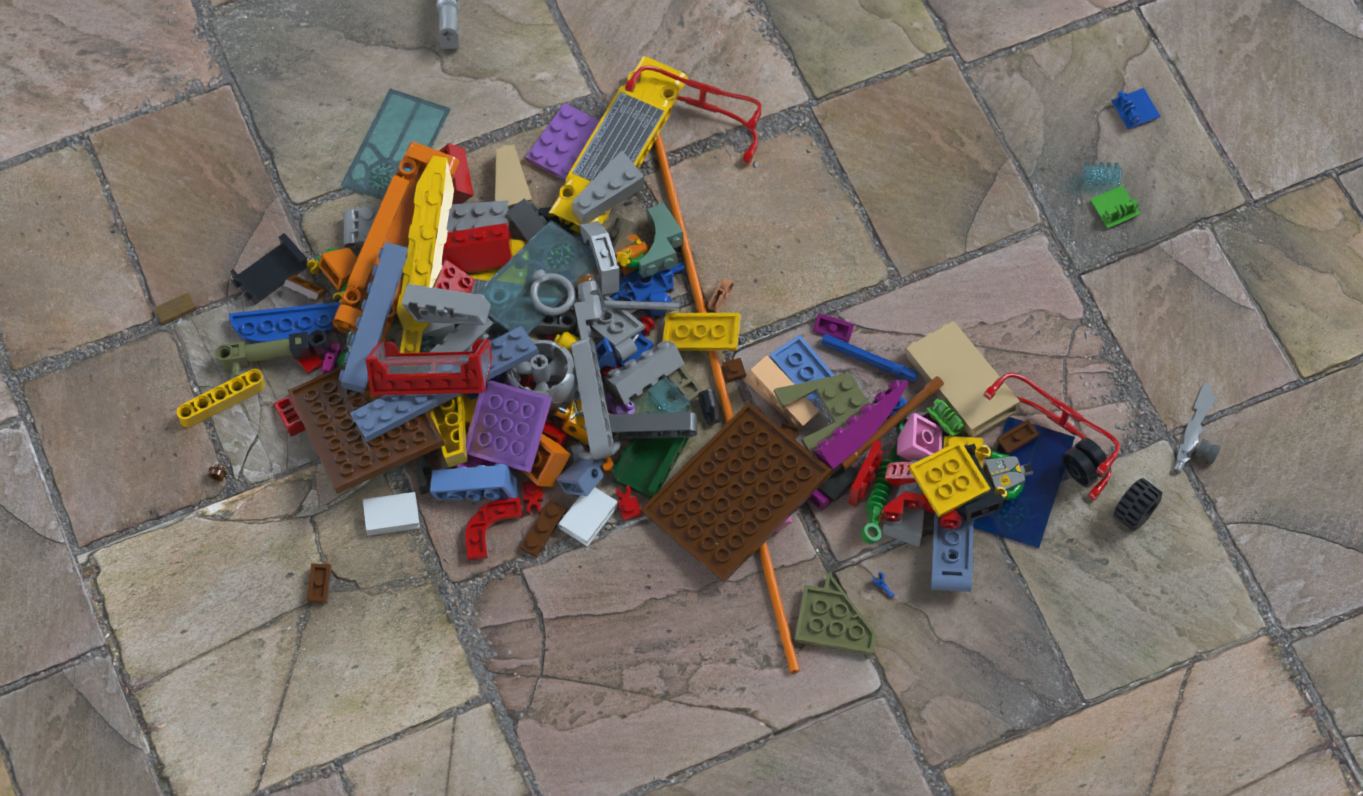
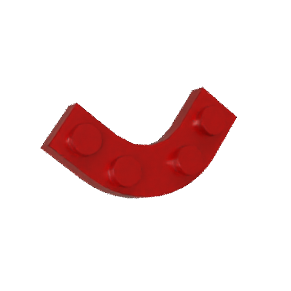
M520 497L489 502L479 508V511L473 518H470L465 534L468 561L488 558L486 533L493 524L503 520L522 518Z

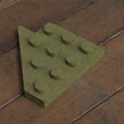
M827 573L824 588L805 585L794 642L873 656L877 634L833 576Z

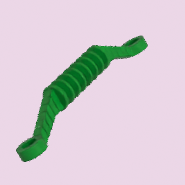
M903 421L897 426L898 436L906 424ZM897 442L888 459H884L881 462L868 503L866 504L868 524L861 529L860 534L862 539L868 544L876 543L882 535L879 528V516H881L883 507L887 505L893 488L886 481L885 474L888 464L898 462L899 460ZM868 530L873 532L874 537L869 535Z

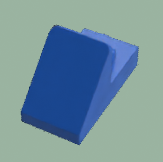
M604 337L596 346L600 370L605 365L617 367L609 341Z

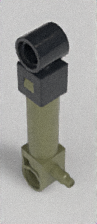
M314 330L310 334L308 332L289 334V338L254 344L246 345L244 341L222 344L216 348L215 357L223 369H232L233 377L239 376L240 368L249 366V362L293 356L294 359L312 357V350L317 355H324L331 349V344L323 330Z

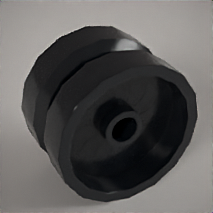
M1084 437L1075 444V448L1071 447L1062 454V462L1067 472L1081 486L1089 488L1098 481V477H1103L1096 471L1100 464L1108 457L1093 440Z

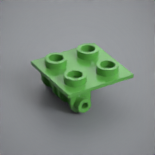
M1123 185L1090 199L1108 229L1141 215L1137 209L1139 206L1138 201L1130 198Z
M938 398L933 402L935 406L925 409L930 414V417L943 427L947 434L954 436L965 432L963 420L955 415V412L950 413L952 409L948 408L949 406L943 400Z

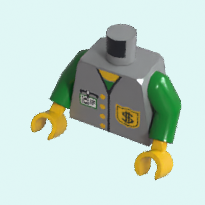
M987 445L981 446L977 449V451L982 453L979 455V459H987L985 460L984 471L995 494L1001 493L1004 500H1014L1024 488L1025 477L1033 475L1031 464L1020 466L1017 457H1010L1009 455L991 451Z

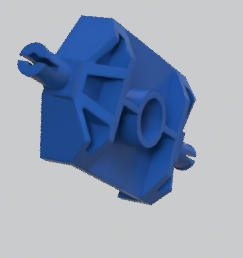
M681 262L670 269L650 275L648 277L651 280L648 283L641 282L642 276L639 270H634L625 276L621 273L619 274V292L609 297L614 301L622 299L623 301L643 302L645 299H648L650 292H665L669 289L673 292V276L685 270L684 265Z

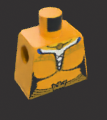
M576 399L572 400L567 408L558 405L554 415L564 419L562 430L589 445L582 402Z

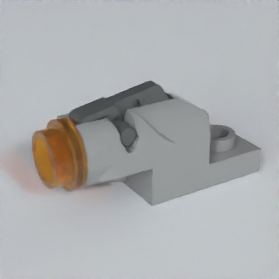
M592 274L579 276L577 282L578 301L580 302L574 303L573 310L580 340L592 336L590 325H586V323L599 321L602 309L606 306L599 286Z

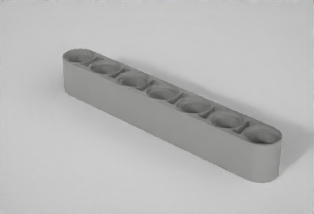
M588 337L572 343L571 348L590 451L593 458L598 460L614 454L615 449L596 347L592 338Z

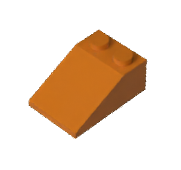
M542 434L531 473L521 471L538 486L554 487L557 481L556 478L561 474L571 454L561 445Z

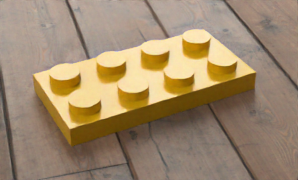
M666 313L663 341L674 343L678 351H737L741 315L740 313Z

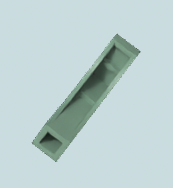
M664 203L647 209V220L654 231L655 240L648 253L639 260V272L642 278L676 266V252L673 248L684 244L683 231Z

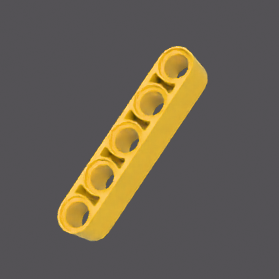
M251 369L180 405L176 412L180 424L184 427H192L261 392L265 388L262 372L258 369Z

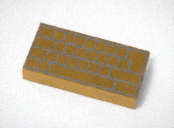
M188 292L154 307L162 325L197 310Z

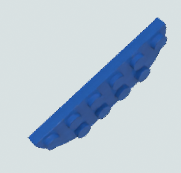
M341 302L229 313V318L236 334L252 344L289 338V334L308 332L310 334L314 330H323L327 335L334 329L332 320Z

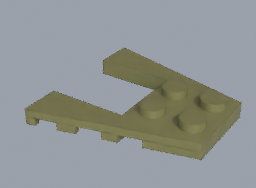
M851 372L780 387L773 391L782 408L814 392H817L834 423L802 438L805 448L813 455H815L813 450L818 447L817 443L820 440L829 438L835 428L846 424L847 418L854 414L857 415L860 412V408L868 403Z

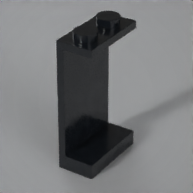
M285 233L279 236V246L241 273L237 274L234 269L230 271L232 284L236 288H240L247 301L251 300L255 305L283 286L287 278L293 275L297 276L308 268L307 257Z
M975 444L964 445L989 485L990 492L959 507L966 522L1003 510L1004 503L1001 493L995 494L975 456Z

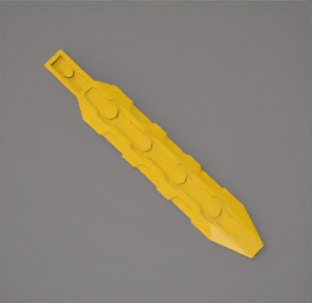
M433 156L416 185L415 208L408 236V256L403 269L404 278L396 312L403 329L400 353H419L422 333L431 324L417 322L401 303L407 284L434 288L442 268V254L448 232L446 230L448 215L454 193L448 160L445 157ZM415 365V366H399V367H406V368L417 369V365Z

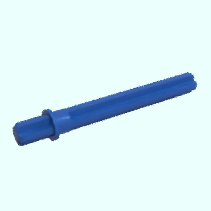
M825 334L822 338L821 344L894 374L898 379L901 377L913 383L918 379L919 373L906 368L904 364L901 366L828 334Z

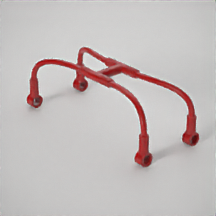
M654 66L640 67L633 73L630 80L627 81L625 91L633 93L640 73L645 70H651L700 90L699 100L679 95L677 100L710 112L721 113L746 126V129L750 130L753 135V143H751L748 151L745 152L743 162L751 163L757 149L758 135L755 129L762 110V105L757 99L720 90V88L691 79L687 80ZM707 92L717 96L722 95L752 102L757 105V110L747 122L731 112L718 108L716 105L706 103Z
M1007 373L998 378L984 392L983 396L988 400L994 397L1007 378L1020 379L1063 412L1061 417H1059L1052 411L1049 412L1032 401L1017 397L1021 403L1042 412L1048 419L1074 436H1078L1081 439L1086 437L1079 432V429L1068 423L1069 416L1098 431L1114 443V452L1100 464L1096 471L1101 476L1106 474L1105 478L1101 479L1088 494V497L1095 501L1111 477L1112 469L1108 473L1107 471L1117 459L1120 451L1118 440L1109 432L1083 418V415L1056 397L1050 396L1028 378L1017 373Z

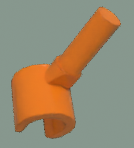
M610 456L606 458V463L602 464L605 475L611 473L614 466Z

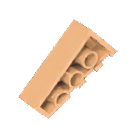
M767 355L749 371L744 379L751 388L784 416L792 427L797 428L799 431L819 413V410L807 397L782 408L773 391L776 388L794 385V383Z

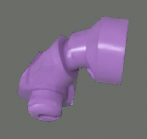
M611 392L605 394L608 412L612 414L634 413L635 406L631 400L626 405L621 402L614 405L615 399Z

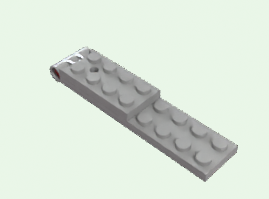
M508 200L452 204L449 210L446 230L453 232L507 223L509 228ZM380 206L344 211V248L356 249L363 247Z

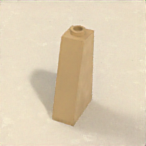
M514 144L496 149L495 201L508 200L510 210L524 198L528 202L532 201Z

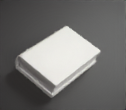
M594 488L588 496H579L569 511L563 516L558 527L588 547L618 508L616 505L618 502L597 488Z
M415 492L363 499L368 536L420 529Z

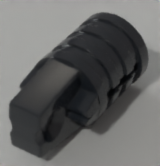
M707 389L699 392L698 398L707 424L713 426L719 423V406L717 405L714 390Z

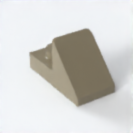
M619 213L615 214L607 230L614 253L619 252L633 242V240L626 236L632 221Z

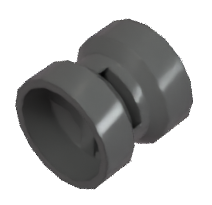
M1202 439L1195 456L1199 458L1205 457L1207 462L1213 464L1221 446L1212 445L1208 440Z

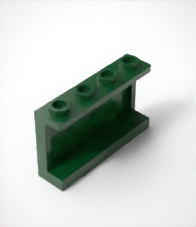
M690 437L629 439V446L621 452V460L618 464L615 463L612 468L613 482L625 488L629 486L632 491L651 499L663 487Z

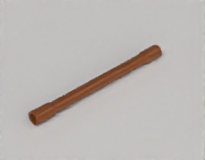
M938 376L933 378L918 394L886 420L859 449L840 463V467L846 470L873 445L875 440L878 441L925 399L944 385L942 379Z

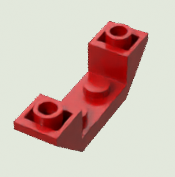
M904 492L883 507L881 519H885L888 522L900 521L903 507L909 510L924 509L932 513L935 511L924 494ZM953 510L940 517L939 526L951 530L959 528L962 517L956 510Z

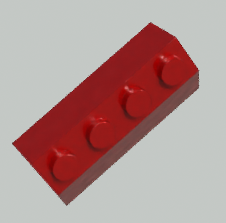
M507 223L447 232L441 265L443 266L444 261L447 260L466 274L504 268L513 259L512 240Z

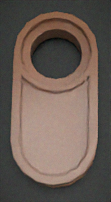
M727 278L721 281L708 303L707 308L715 313L720 310L732 291L734 282Z

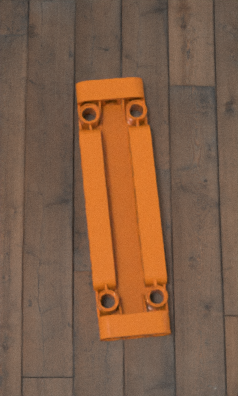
M416 142L409 143L349 277L347 289L333 319L335 324L357 333L356 322L358 317H362L363 310H361L363 300H367L369 296L367 288L369 282H373L375 277L372 273L375 264L378 265L380 261L378 258L380 248H384L386 242L406 248L409 246L408 236L413 220L417 182L433 156L447 158L453 180L460 163L457 158ZM409 168L411 171L405 172L403 169ZM403 272L390 310L392 314L388 316L381 341H385L391 324L395 319L398 299L402 290ZM349 296H353L356 298V300L349 301L347 298Z

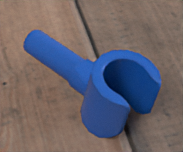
M878 572L881 580H876L873 577L874 586L884 589L892 599L895 595L887 587L884 574Z

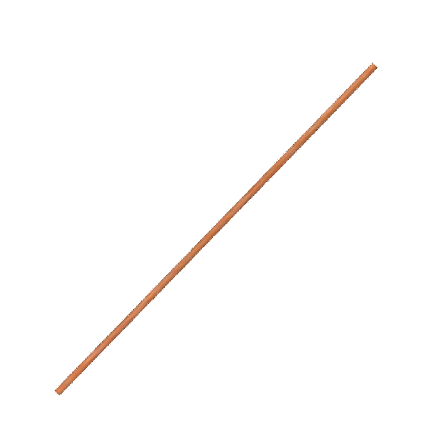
M658 135L654 142V147L672 216L683 231L684 244L680 248L697 313H707L662 137ZM707 351L727 424L734 415L717 351ZM765 541L758 550L789 671L791 674H795L800 669L767 542Z

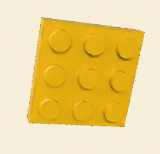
M961 440L909 466L910 472L938 517L990 492L989 485Z

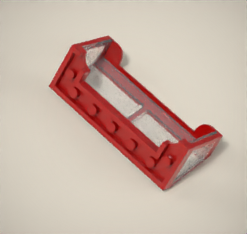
M490 339L476 340L472 345V351L399 353L394 343L378 342L365 359L371 395L483 393L486 388L492 361Z

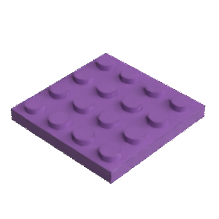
M564 103L527 154L526 161L565 181L600 121Z
M487 380L485 391L479 393L466 438L467 454L531 473L552 397Z

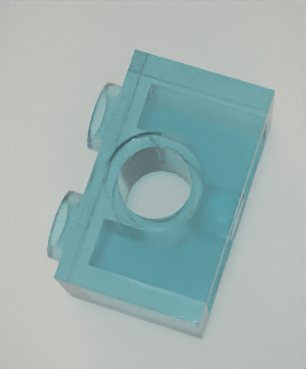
M667 377L648 389V398L661 413L690 412V400L685 394L682 395L678 391L679 389L675 382H670ZM668 398H673V399H675V400H674V401H667L666 399H668Z

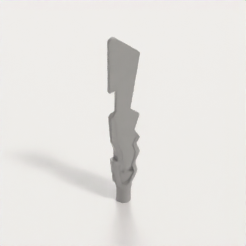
M1204 383L1193 408L1197 410L1193 420H1189L1184 434V443L1180 444L1176 458L1177 463L1174 468L1176 473H1181L1185 463L1191 460V454L1196 451V444L1199 443L1198 436L1204 431L1201 422L1216 401L1207 383Z

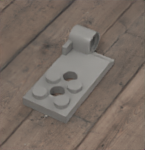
M608 295L602 296L604 300L614 301ZM603 308L599 321L586 323V325H590V329L601 339L604 337L608 339L613 355L618 362H623L637 353V347L631 337L645 328V325L623 308Z

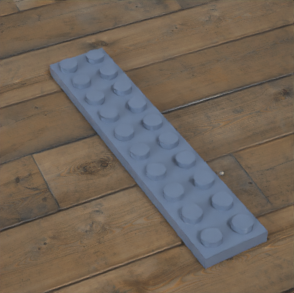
M522 326L490 341L492 361L487 380L539 354L538 348ZM469 358L459 359L460 363H466ZM445 364L437 368L435 373L461 372V364ZM481 364L483 379L485 376L487 364ZM462 393L384 395L350 414L368 442Z

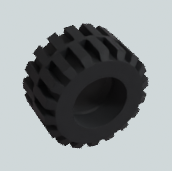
M1141 478L1122 496L1114 510L1113 516L1130 530L1135 531L1153 514L1162 499L1163 492L1146 479Z

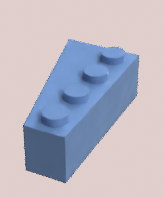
M504 464L432 470L430 492L436 500L462 501L463 497H466L472 501H480L481 498H489L495 501L500 500V498H517L518 481L507 465Z

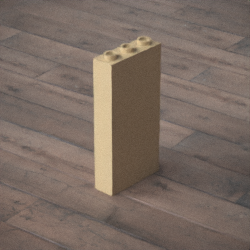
M954 321L942 325L935 332L926 334L924 338L917 342H912L906 348L907 360L927 384L936 376L942 379L944 385L935 394L949 406L948 408L952 409L950 413L955 412V415L963 420L965 425L963 429L969 437L975 438L1019 412L1020 401L1005 383L997 390L991 400L983 396L989 386L991 387L1000 376Z

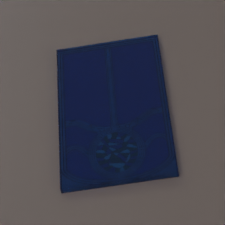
M1012 417L1007 418L1002 435L1025 421ZM1032 424L1038 431L1039 438L1009 456L1017 457L1020 466L1030 463L1033 475L1025 477L1024 488L1014 500H1004L1003 510L975 519L973 528L1040 548L1065 470L1062 454L1072 447L1075 437ZM998 445L996 452L1005 454L1001 447Z

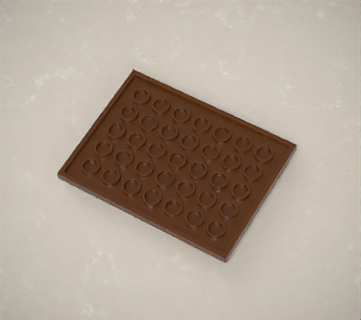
M346 365L287 390L337 494L445 445L428 411L367 442L350 413L384 395H371L369 380L364 393L342 388L339 375L341 369L345 370ZM388 366L389 374H408L405 367Z
M748 402L640 510L725 583L833 472Z

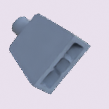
M579 459L558 476L556 480L566 494L588 496L603 478V473L599 468L603 464V460Z

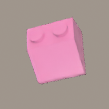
M916 413L911 414L898 436L897 455L909 461L912 458L920 461L942 450L943 428Z

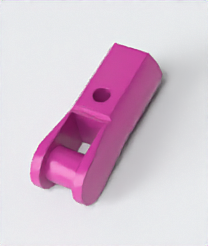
M330 341L331 349L326 353L321 368L323 374L335 369L337 359L342 350V343L333 344Z

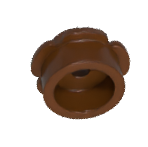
M219 464L209 467L210 472L208 476L215 481H223L227 475L225 468Z

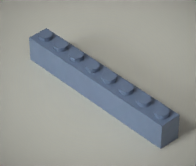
M386 242L384 248L381 247L379 250L378 258L380 261L378 265L375 264L372 273L375 277L373 282H369L367 288L369 296L367 300H363L361 307L363 314L362 317H358L356 322L358 330L356 334L352 335L350 341L352 349L351 352L347 351L344 361L347 364L345 370L341 369L339 375L342 388L360 393L365 392L368 382L365 359L378 342L381 341L408 256V248Z

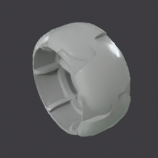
M535 340L533 343L538 348L539 354L505 371V382L509 386L552 397L548 411L552 412L556 410L558 405H562L563 402L568 403L577 389L578 381L574 359L565 347L561 348L553 341ZM520 374L533 375V380L537 383L534 391L520 385ZM564 374V379L557 386L554 385L549 389L546 383L550 380V376Z

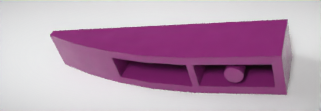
M906 380L891 382L888 385L889 389L878 393L874 397L875 400L873 402L863 405L857 415L854 414L847 418L846 424L835 428L829 438L820 440L817 443L818 447L813 450L818 459L830 469H834L859 449L887 419L902 396L908 382Z

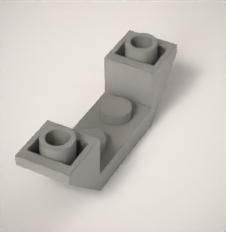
M598 221L579 225L584 243L590 242L599 271V275L595 279L602 296L618 293L619 266L609 233Z

